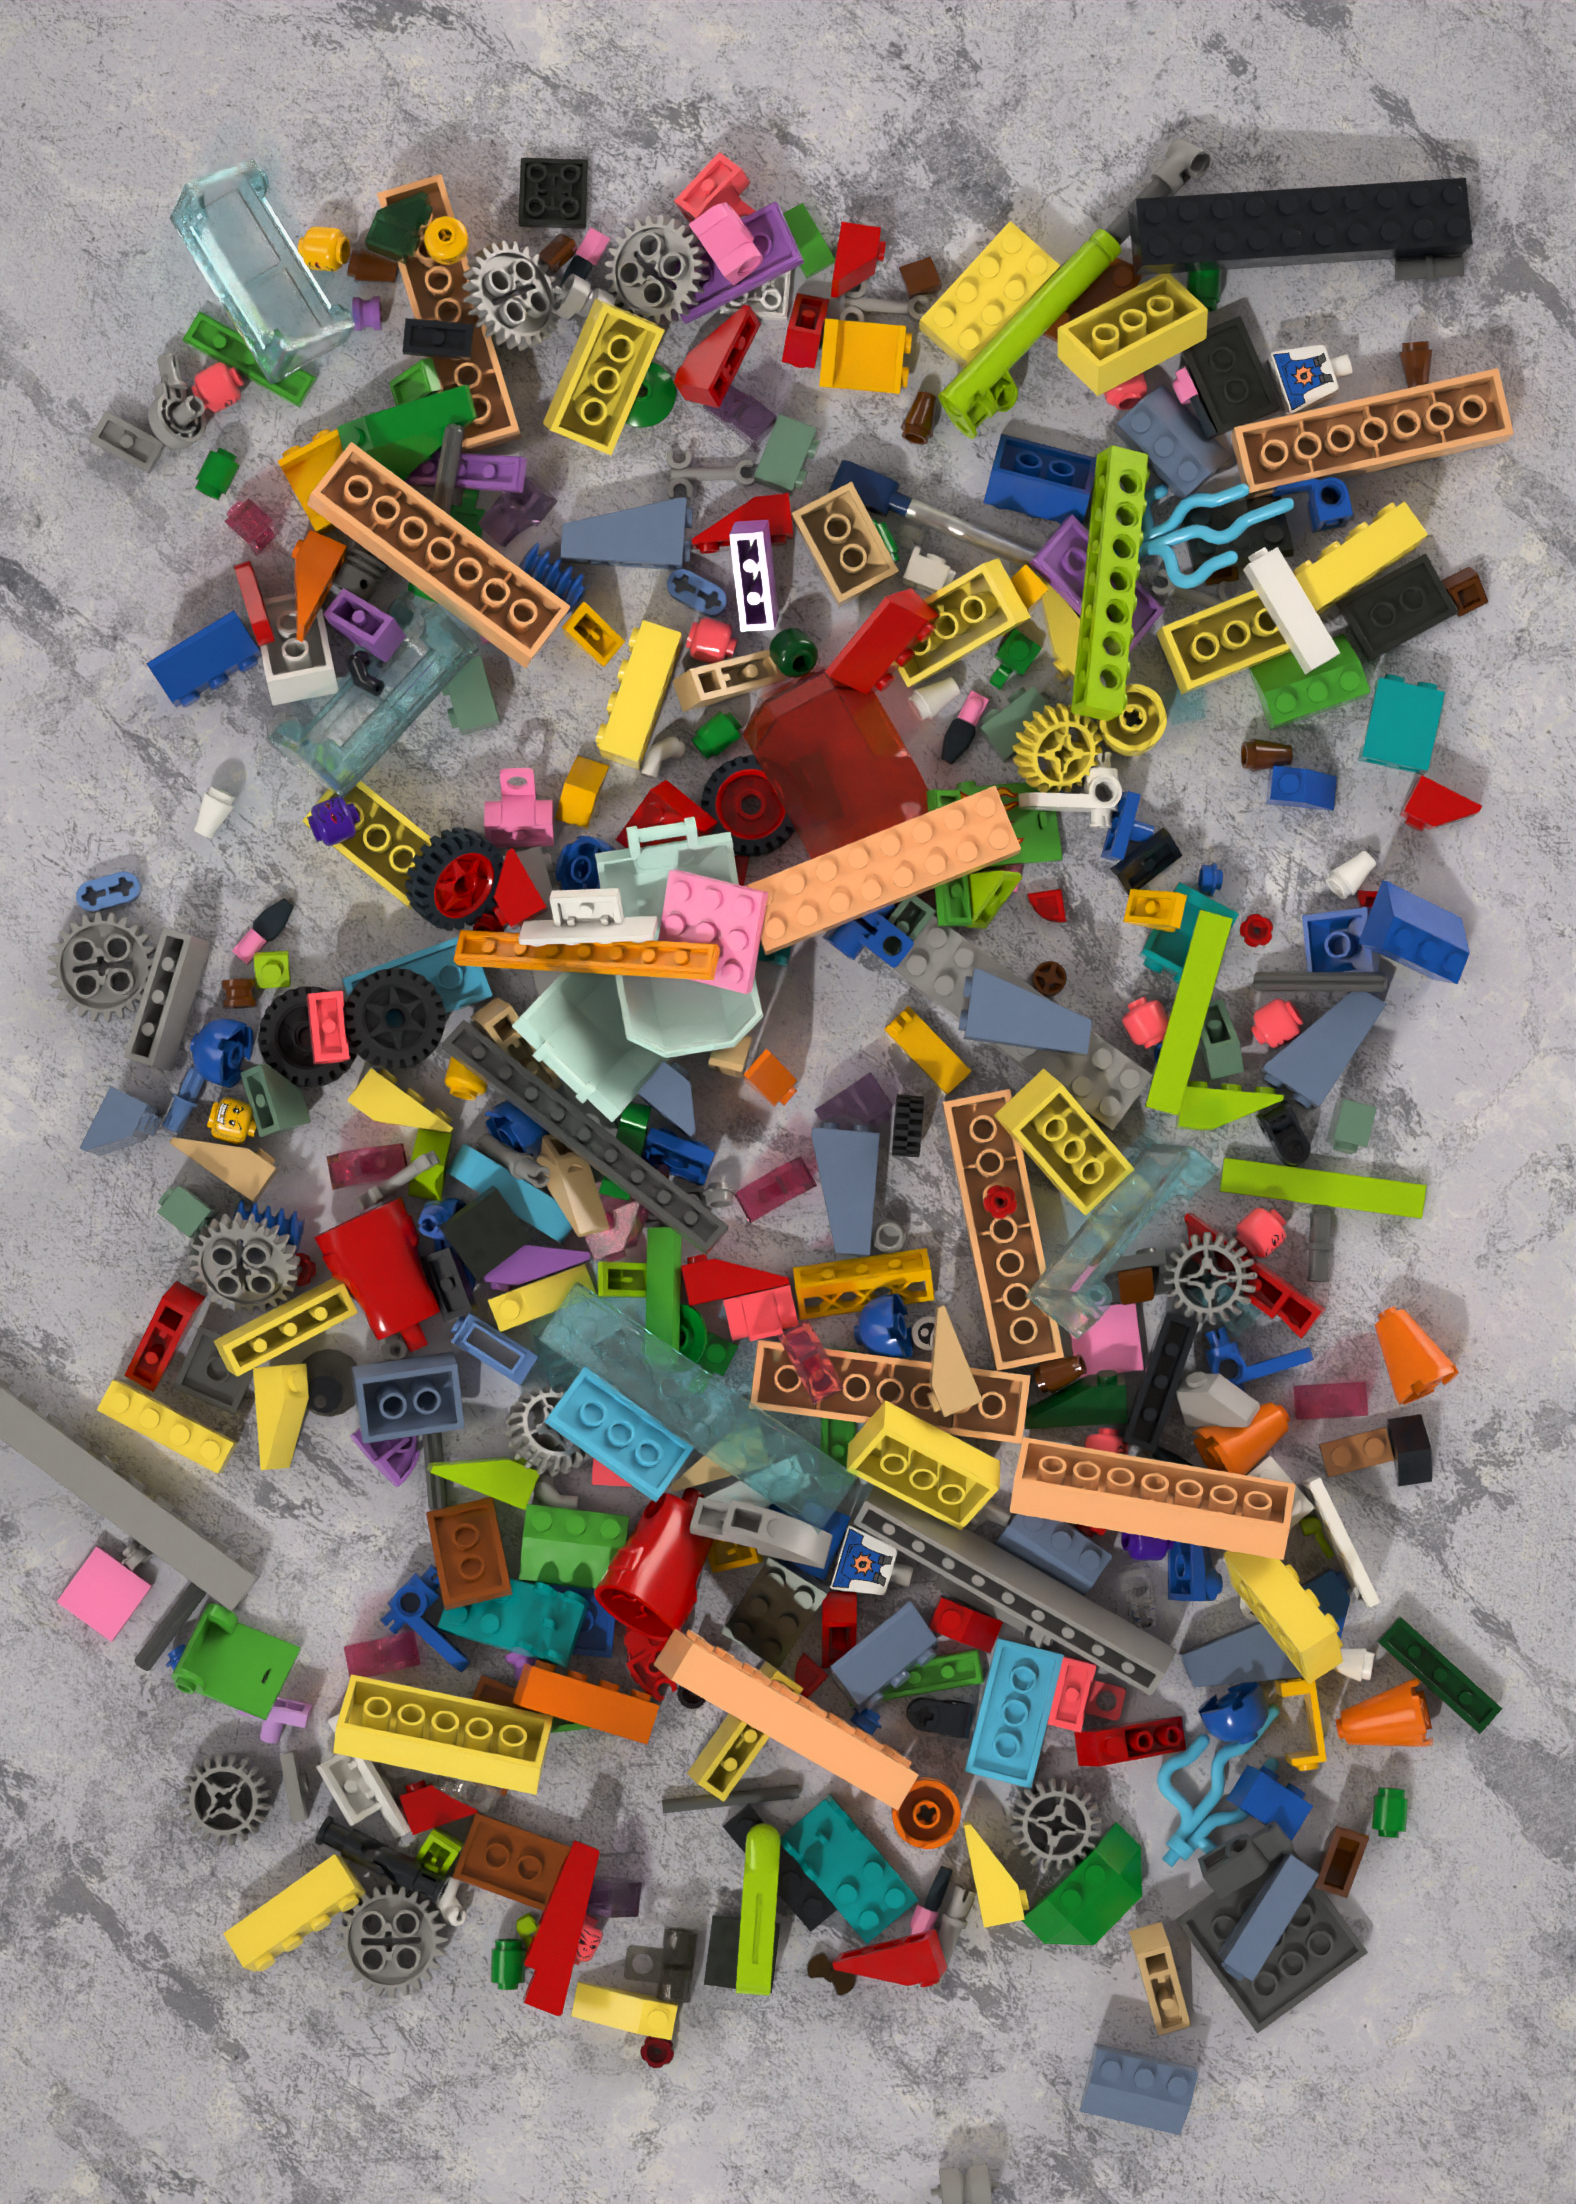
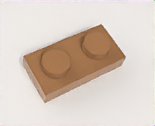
M1386 1427L1318 1444L1327 1477L1394 1461Z

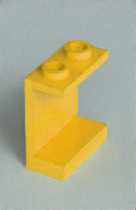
M825 318L819 387L900 394V387L907 388L909 367H902L903 354H910L912 333H906V326Z
M325 429L315 434L311 438L313 442L302 448L300 445H296L282 453L283 458L278 460L312 526L321 535L337 527L307 504L312 491L343 453L337 429L331 432L329 429Z
M1303 1677L1274 1680L1275 1692L1280 1696L1288 1697L1303 1694L1311 1750L1284 1753L1285 1761L1298 1768L1299 1771L1318 1769V1762H1325L1327 1758L1316 1683L1313 1681L1308 1684Z

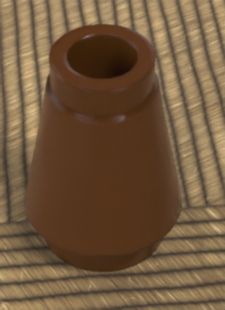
M360 248V251L352 249L347 276L354 277V281L394 282L397 262H393L363 248Z
M1429 341L1402 343V352H1399L1408 388L1425 385L1429 382L1433 349H1429Z
M928 392L917 393L901 425L903 439L914 444L925 445L928 443V439L933 437L935 403L937 400L935 395Z
M1254 738L1250 742L1242 743L1241 764L1243 769H1250L1251 772L1270 769L1273 766L1291 765L1293 751L1291 745Z
M1080 1354L1040 1362V1366L1034 1368L1035 1381L1043 1393L1049 1391L1055 1393L1087 1373L1085 1361Z

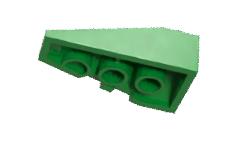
M463 385L360 417L338 426L337 429L343 452L352 442L405 482L415 468L421 463H426L433 457L432 454L442 446L444 430L448 424L461 425L465 429L477 418L469 385Z

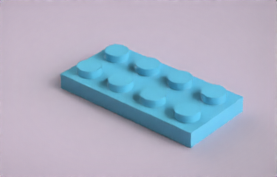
M459 937L342 979L349 997L352 990L362 979L376 971L389 968L412 970L414 973L424 976L428 982L435 986L436 991L443 1000L442 1003L446 1014L493 997L483 967L458 966L453 959ZM389 1010L386 1013V1022L390 1027L399 1028L402 1026L403 1016L399 1011Z
M585 1366L544 1421L655 1503L696 1447Z
M997 1637L964 1769L965 1772L1027 1788L1032 1787L1064 1654Z

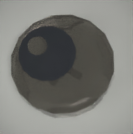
M324 1349L312 1353L303 1360L301 1364H306L309 1394L306 1409L316 1415L333 1417L346 1413L356 1405L351 1367L358 1366L353 1357L339 1350Z

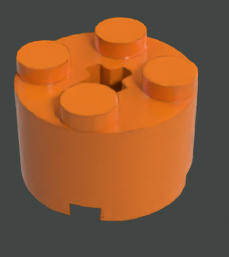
M925 1776L917 1777L898 1811L891 1807V1815L898 1835L905 1842L917 1848L935 1849L948 1843L956 1833L960 1824L961 1808L950 1786L938 1778ZM926 1804L928 1808H935V1811L931 1813V1820L926 1821L924 1817L916 1816L921 1812L920 1806Z

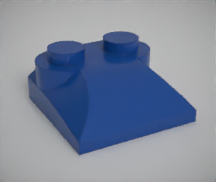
M1370 907L1302 915L1307 972H1378L1380 964L1379 953L1358 944L1371 911Z
M1174 1541L1173 1548L1168 1550V1600L1214 1601L1222 1591L1223 1581L1221 1574L1217 1573L1216 1569L1212 1566L1209 1547Z

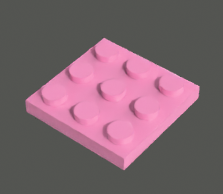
M676 869L670 870L658 941L718 944L720 954L714 980H689L744 994L751 993L768 892Z

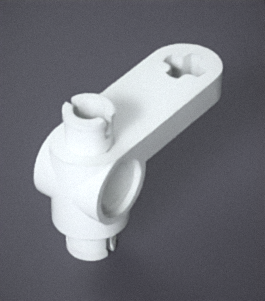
M1104 752V754L1095 755L1094 759L1099 765L1091 766L1089 769L1090 775H1084V784L1080 794L1022 793L1019 794V809L1091 812L1090 828H1097V826L1099 828H1111V812L1118 811V802L1122 796V788L1118 781V769L1111 768L1112 753ZM1097 785L1102 786L1106 791L1107 797L1105 802L1100 801L1095 795Z

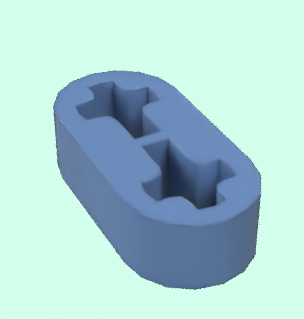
M678 569L668 577L667 589L670 596L676 601L710 618L717 617L725 611L727 606L726 594L717 585L685 569ZM684 577L688 578V586L696 590L693 594L687 590H683L681 594L677 593L676 585L673 583L675 579L681 581ZM702 593L707 597H711L715 593L718 595L717 601L721 605L719 607L712 606L710 610L706 609V601L698 596Z
M126 871L114 873L81 884L76 893V900L79 906L88 912L104 911L135 901L140 895L141 883L132 873ZM124 878L128 883H134V887L129 889L130 895L125 896L122 892H111V889L121 886L120 880ZM93 888L98 893L106 891L107 895L98 897L96 899L97 904L94 906L89 901H84V897L89 895L88 889Z

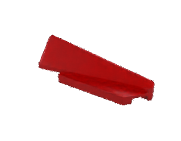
M1191 1212L1184 1216L1191 1248L1193 1247L1191 1236L1195 1234L1198 1235L1201 1243H1203L1204 1233L1211 1232L1213 1242H1215L1219 1234L1217 1230ZM1225 1237L1224 1245H1227V1243L1230 1241V1240H1229L1228 1238H1226V1237ZM1236 1245L1233 1250L1237 1252L1241 1248ZM1203 1250L1191 1258L1201 1266L1202 1259H1204ZM1214 1250V1257H1217L1218 1266L1224 1271L1235 1272V1267L1230 1259ZM1246 1253L1241 1257L1243 1262L1249 1259L1254 1260L1252 1266L1245 1267L1246 1273L1256 1272L1257 1278L1247 1279L1246 1283L1255 1286L1256 1291L1253 1293L1244 1291L1243 1294L1250 1298V1303L1270 1318L1274 1319L1278 1315L1302 1339L1326 1309ZM1214 1275V1276H1216L1218 1279L1227 1278L1226 1276H1219V1277H1218V1275ZM1237 1282L1225 1283L1235 1291Z
M576 1840L573 1841L569 1854L563 1861L523 1960L525 1966L535 1969L524 1994L523 2002L555 2016L563 2014L600 1854L598 1849Z

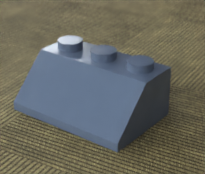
M1163 384L1140 400L1116 423L1114 432L1131 450L1148 454L1147 466L1180 501L1194 494L1232 458L1215 438L1206 439L1200 422L1181 405L1178 399Z
M663 1061L639 1090L638 1095L690 1140L694 1141L697 1137L693 1089L691 1082H689L691 1079L690 1073L675 1061L671 1065Z
M110 1086L80 1149L102 1156L146 1141L148 1135L154 1136L162 1122V1118L158 1117L161 1110Z
M452 1352L351 1367L354 1397L363 1444L465 1428L458 1365Z
M1014 1513L993 1543L1083 1596L1094 1585L1113 1557L1065 1522Z
M909 1601L830 1666L833 1683L859 1713L865 1708L871 1710L884 1699L882 1694L891 1686L895 1689L900 1687L909 1679V1671L918 1664L921 1667L925 1666L936 1656L935 1650L938 1648L937 1639L915 1606Z
M1095 2043L1079 2111L1180 2135L1191 2107L1198 2072L1193 2066Z

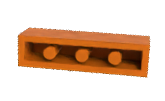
M536 1660L535 1666L524 1663L512 1703L636 1742L648 1744L660 1706L650 1702L651 1695L634 1689L631 1690L630 1695L618 1692L620 1685L601 1679L599 1685L586 1682L588 1675L569 1669L567 1676L555 1672L556 1665Z

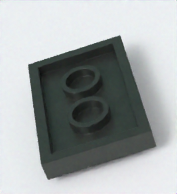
M1241 316L1207 329V338L1181 352L1209 419L1218 433L1217 436L1233 430L1234 427L1248 424L1279 411L1280 406Z
M1273 495L1234 501L1214 508H1193L1186 514L1182 526L1184 528L1198 524L1216 531H1222L1229 528L1238 517L1281 500V496L1273 497ZM1285 513L1251 525L1237 539L1229 543L1217 545L1200 538L1186 541L1193 573L1205 561L1228 551H1235L1238 555V560L1236 563L1226 567L1251 563L1248 557L1266 547L1268 552L1278 547L1284 558L1294 556V547Z
M1427 554L1416 558L1336 603L1368 662L1458 614L1455 604Z
M769 1556L721 1633L779 1669L827 1596L830 1587L787 1560Z

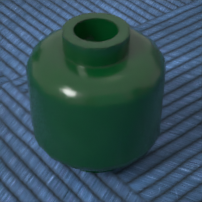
M799 628L782 630L775 635L770 643V658L780 672L789 678L805 676L812 671L817 663L818 649L809 636Z

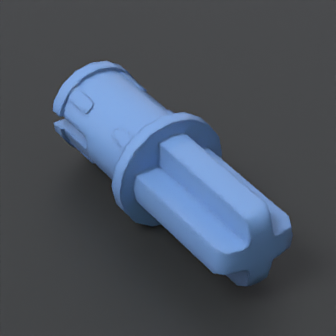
M195 1066L189 1068L178 1094L173 1093L172 1097L174 1100L162 1124L163 1127L179 1134L183 1133L193 1108L198 1106L195 1100L205 1080L197 1072Z

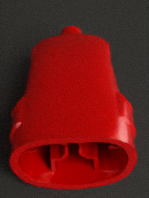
M402 1196L314 1237L323 1253L322 1259L332 1273L331 1276L337 1281H342L346 1289L360 1305L377 1341L400 1332L410 1353L428 1345L419 1322L440 1312V1309L428 1285L418 1250L420 1234L417 1232L412 1215H409Z
M686 1488L681 1499L677 1496L663 1493L656 1503L653 1500L650 1501L632 1535L624 1546L618 1550L594 1591L595 1599L610 1615L631 1630L650 1639L668 1641L674 1629L681 1630L683 1623L688 1620L693 1606L697 1602V1591L695 1588L714 1539L690 1533V1524L698 1497L704 1498V1495L694 1488Z

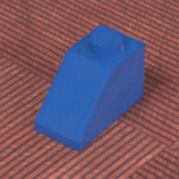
M1273 766L1269 770L1266 804L1333 811L1337 777L1309 769Z
M1327 1568L1302 1583L1301 1587L1304 1590L1309 1588L1314 1593L1320 1603L1318 1608L1324 1616L1329 1613L1334 1618L1340 1629L1337 1635L1341 1639L1350 1603V1597L1346 1591L1351 1589L1341 1571L1335 1573L1333 1569Z

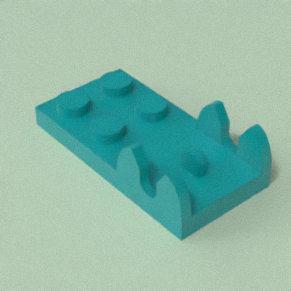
M510 1578L512 1595L446 1610L444 1607L437 1627L440 1631L567 1668L589 1603L584 1597L572 1591H565L563 1594L555 1591L545 1583L536 1582L535 1585Z
M831 1793L780 1836L781 1845L795 1858L804 1873L816 1883L866 1944L919 1900Z

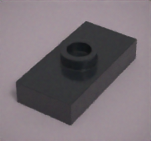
M405 318L403 355L471 360L474 325Z
M1162 828L1124 857V860L1119 861L1110 868L1123 891L1129 896L1130 889L1139 890L1179 859L1182 853L1170 833Z
M452 1246L420 1258L444 1322L479 1309L460 1258Z

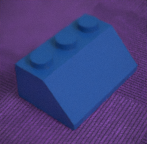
M1001 434L983 503L993 505L998 509H1009L1024 513L1029 517H1040L1060 524L1073 514L1083 524L1095 477L1096 458Z
M233 610L146 664L175 707L182 704L183 708L197 702L201 698L199 693L209 687L215 690L225 685L230 680L228 676L240 669L241 672H245L259 663L257 658L262 656L242 620Z
M1382 880L1358 944L1433 980L1458 984L1470 954L1462 918L1388 881Z

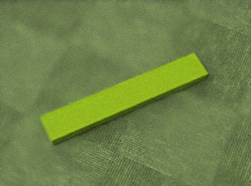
M1199 910L1146 1100V1108L1175 1116L1179 1115L1231 928L1232 918Z
M1223 1158L1219 1192L1422 1219L1427 1185Z

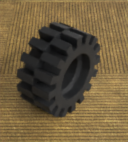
M897 1094L892 1155L920 1156L924 1096Z

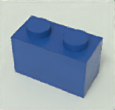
M1247 1765L1226 1800L1265 1826L1269 1822L1276 1821L1292 1841L1313 1808V1805L1303 1799L1306 1793L1289 1782L1284 1787L1277 1782L1280 1776L1263 1765L1260 1770Z

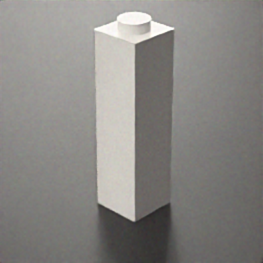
M1266 547L1249 556L1248 559L1251 563L1243 571L1305 675L1340 654L1279 548L1277 547L1268 552Z

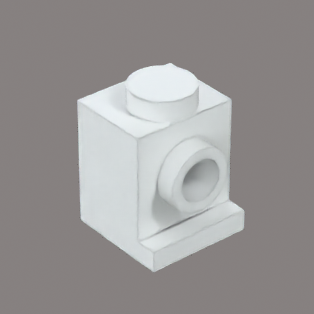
M914 547L903 576V584L933 594L953 582L956 572L950 570V566L945 565V559L929 553L926 557L920 555L921 548Z

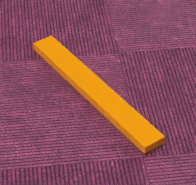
M460 930L453 960L458 966L714 980L720 948L718 944L652 940L642 943L623 941L600 944L595 942L579 943L576 945L546 944L535 947L532 945H520L518 939L520 933Z

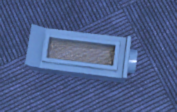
M469 1313L466 1318L460 1316L450 1331L455 1335L451 1341L452 1343L500 1372L519 1386L523 1385L531 1368L540 1358V1356L472 1313Z

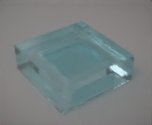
M1179 689L1164 692L1171 726L1205 718L1199 689L1181 695Z

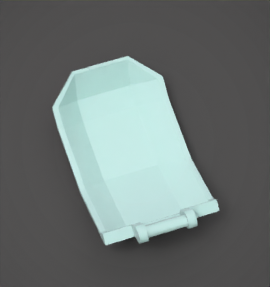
M695 817L684 818V822L637 829V826L626 827L629 848L595 853L600 889L619 888L624 917L658 916L659 922L652 941H658L670 870L676 869L739 885L731 832L698 837ZM686 835V840L640 847L641 842ZM615 975L627 1040L665 1058L735 1047L763 1017L755 975L752 992L748 994L689 979Z
M563 972L512 1025L536 1049L532 1056L538 1062L542 1060L577 1093L575 1097L582 1104L588 1099L611 1122L622 1113L662 1062H667L671 1058H665L627 1040L616 978L612 974Z

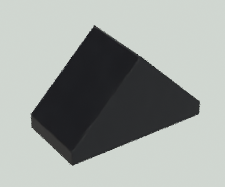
M1417 1414L1387 1419L1398 1487L1432 1482V1448L1422 1415Z

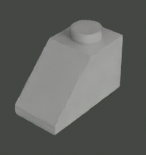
M1204 1372L1188 1374L1176 1391L1186 1427H1249L1260 1410L1259 1403L1221 1374H1206Z

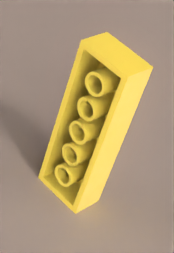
M351 1674L336 1725L333 1753L536 1795L549 1746L553 1716Z

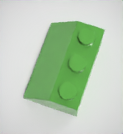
M1345 634L1332 638L1340 654L1306 675L1292 652L1249 668L1270 731L1364 699L1370 694L1371 691L1360 660Z
M527 1504L519 1581L541 1582L551 1585L595 1590L608 1570V1565L618 1550L627 1542L629 1516Z

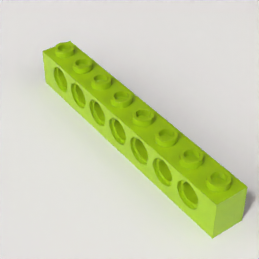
M1114 445L1098 453L1096 458L1071 713L1109 721L1123 714L1127 705L1125 687L1126 679L1131 669L1128 656L1129 646L1134 637V630L1131 626L1132 615L1137 606L1135 585L1140 574L1138 554L1143 542L1141 524L1147 506L1144 493L1145 485L1150 475V469L1147 466L1148 454ZM1120 483L1123 484L1125 492L1121 489ZM1116 514L1121 518L1122 524L1117 520ZM1113 546L1117 549L1119 557L1115 554ZM1110 579L1115 583L1116 589L1112 587ZM1107 611L1111 614L1113 622L1108 618ZM1103 643L1107 645L1109 654L1105 651ZM1100 676L1104 678L1106 687L1101 683Z

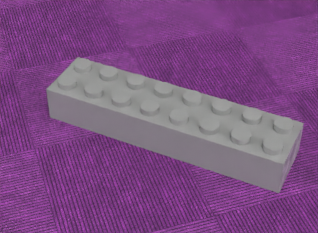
M934 915L913 941L914 945L901 963L892 970L895 976L958 1022L961 1010L968 1011L969 997L963 996L966 976L972 977L974 969L983 970L1049 1000L949 926H938V918ZM1093 1031L1090 1033L1088 1054L1086 1056L988 1043L1033 1077L1044 1068L1062 1083L1092 1120L1109 1132L1115 1129L1153 1077L1152 1074Z

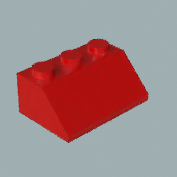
M912 588L885 596L825 670V673L829 677L866 695L878 690L883 692L894 681L895 677L892 674L898 666H905L913 658L915 652L912 649L919 641L924 642L935 631L936 627L933 624L940 615Z

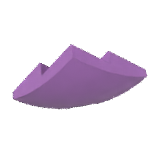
M360 1428L350 1435L364 1455L396 1488L409 1477L419 1459L420 1451L416 1450L417 1436L363 1444Z

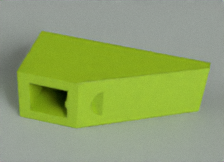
M1188 1081L1179 1115L1176 1116V1128L1211 1131L1281 1102L1284 1095L1275 1094L1276 1088L1255 1087V1092L1241 1091L1242 1085L1221 1084V1089L1208 1088V1082Z

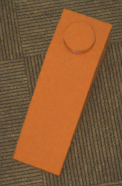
M309 530L305 540L299 539L292 552V558L295 559L296 640L301 642L304 641L332 588V582L345 562L347 550L346 545L312 530Z
M767 1049L743 1074L744 1081L774 1107L779 1102L785 1106L798 1091L793 1087L797 1083V1079Z

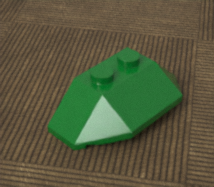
M1117 1822L1094 1843L1096 1846L1093 1850L1088 1849L1085 1852L1087 1855L1085 1859L1079 1858L1076 1861V1866L1074 1868L1070 1867L1024 1914L1025 1920L1021 1921L1044 1944L1094 1946L1142 1897L1141 1846Z

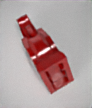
M627 1627V1633L624 1635V1645L627 1648L628 1661L626 1664L631 1672L630 1675L636 1684H639L649 1695L661 1702L665 1697L658 1690L660 1684L668 1683L671 1686L672 1692L678 1690L677 1683L669 1679L654 1666L667 1641L650 1639Z

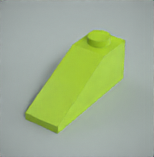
M503 1456L429 1463L427 1467L430 1473L523 1510L526 1509L539 1477L537 1469L533 1468V1465L531 1468L526 1469L525 1464L527 1460L524 1457L515 1460V1457L513 1460Z

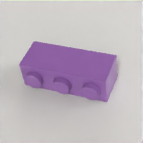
M769 520L735 522L729 536L741 632L774 630L779 619V608Z

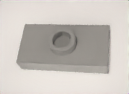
M107 411L104 412L89 439L91 443L149 475L166 447L157 438Z
M297 1750L283 1752L279 1756L292 1823L305 1821L309 1818L305 1798L306 1794H310L308 1777L306 1773L301 1774Z

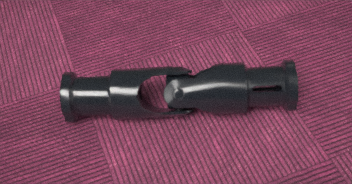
M331 1816L324 1820L315 1839V1844L319 1846L325 1844L341 1852V1857L379 1875H385L395 1884L409 1891L415 1889L431 1897L432 1902L435 1904L443 1897L451 1879L450 1875L445 1874L442 1876L426 1868L424 1862L410 1855L396 1852L392 1847L357 1829L350 1830L334 1822V1818ZM376 1850L373 1862L364 1856L363 1853L365 1851Z

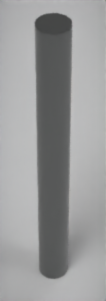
M797 1784L731 1792L724 1802L713 1794L662 1800L663 1814L799 1798V1790Z

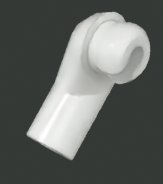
M667 737L653 744L648 751L641 774L657 779L664 760L670 757L681 758L686 750L684 742L679 741L677 737Z
M540 1475L533 1490L543 1506L577 1510L579 1496L560 1495L554 1487V1479L551 1476Z
M987 1502L965 1528L974 1531L978 1526L987 1521H992L1006 1527L1011 1513L1007 1509Z
M450 1875L451 1879L441 1900L436 1904V1907L447 1924L460 1926L466 1920V1912L456 1898L461 1881L452 1878L453 1875Z

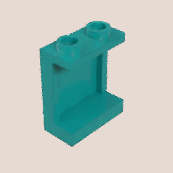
M1385 674L1384 678L1379 677L1375 681L1373 702L1364 743L1360 747L1358 761L1424 775L1429 769L1445 692L1437 690L1438 686L1432 683L1418 682L1416 686L1404 683L1405 678L1401 676Z
M1181 882L1176 885L1173 891L1187 895L1180 929L1176 928L1175 932L1153 929L1139 954V957L1144 959L1143 965L1159 974H1161L1162 970L1174 975L1173 981L1178 985L1199 910L1232 918L1231 927L1239 916V913Z

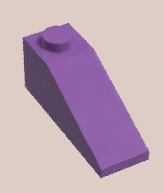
M524 1245L486 1274L484 1281L491 1282V1289L511 1291L512 1285L521 1286L590 1261L592 1253Z

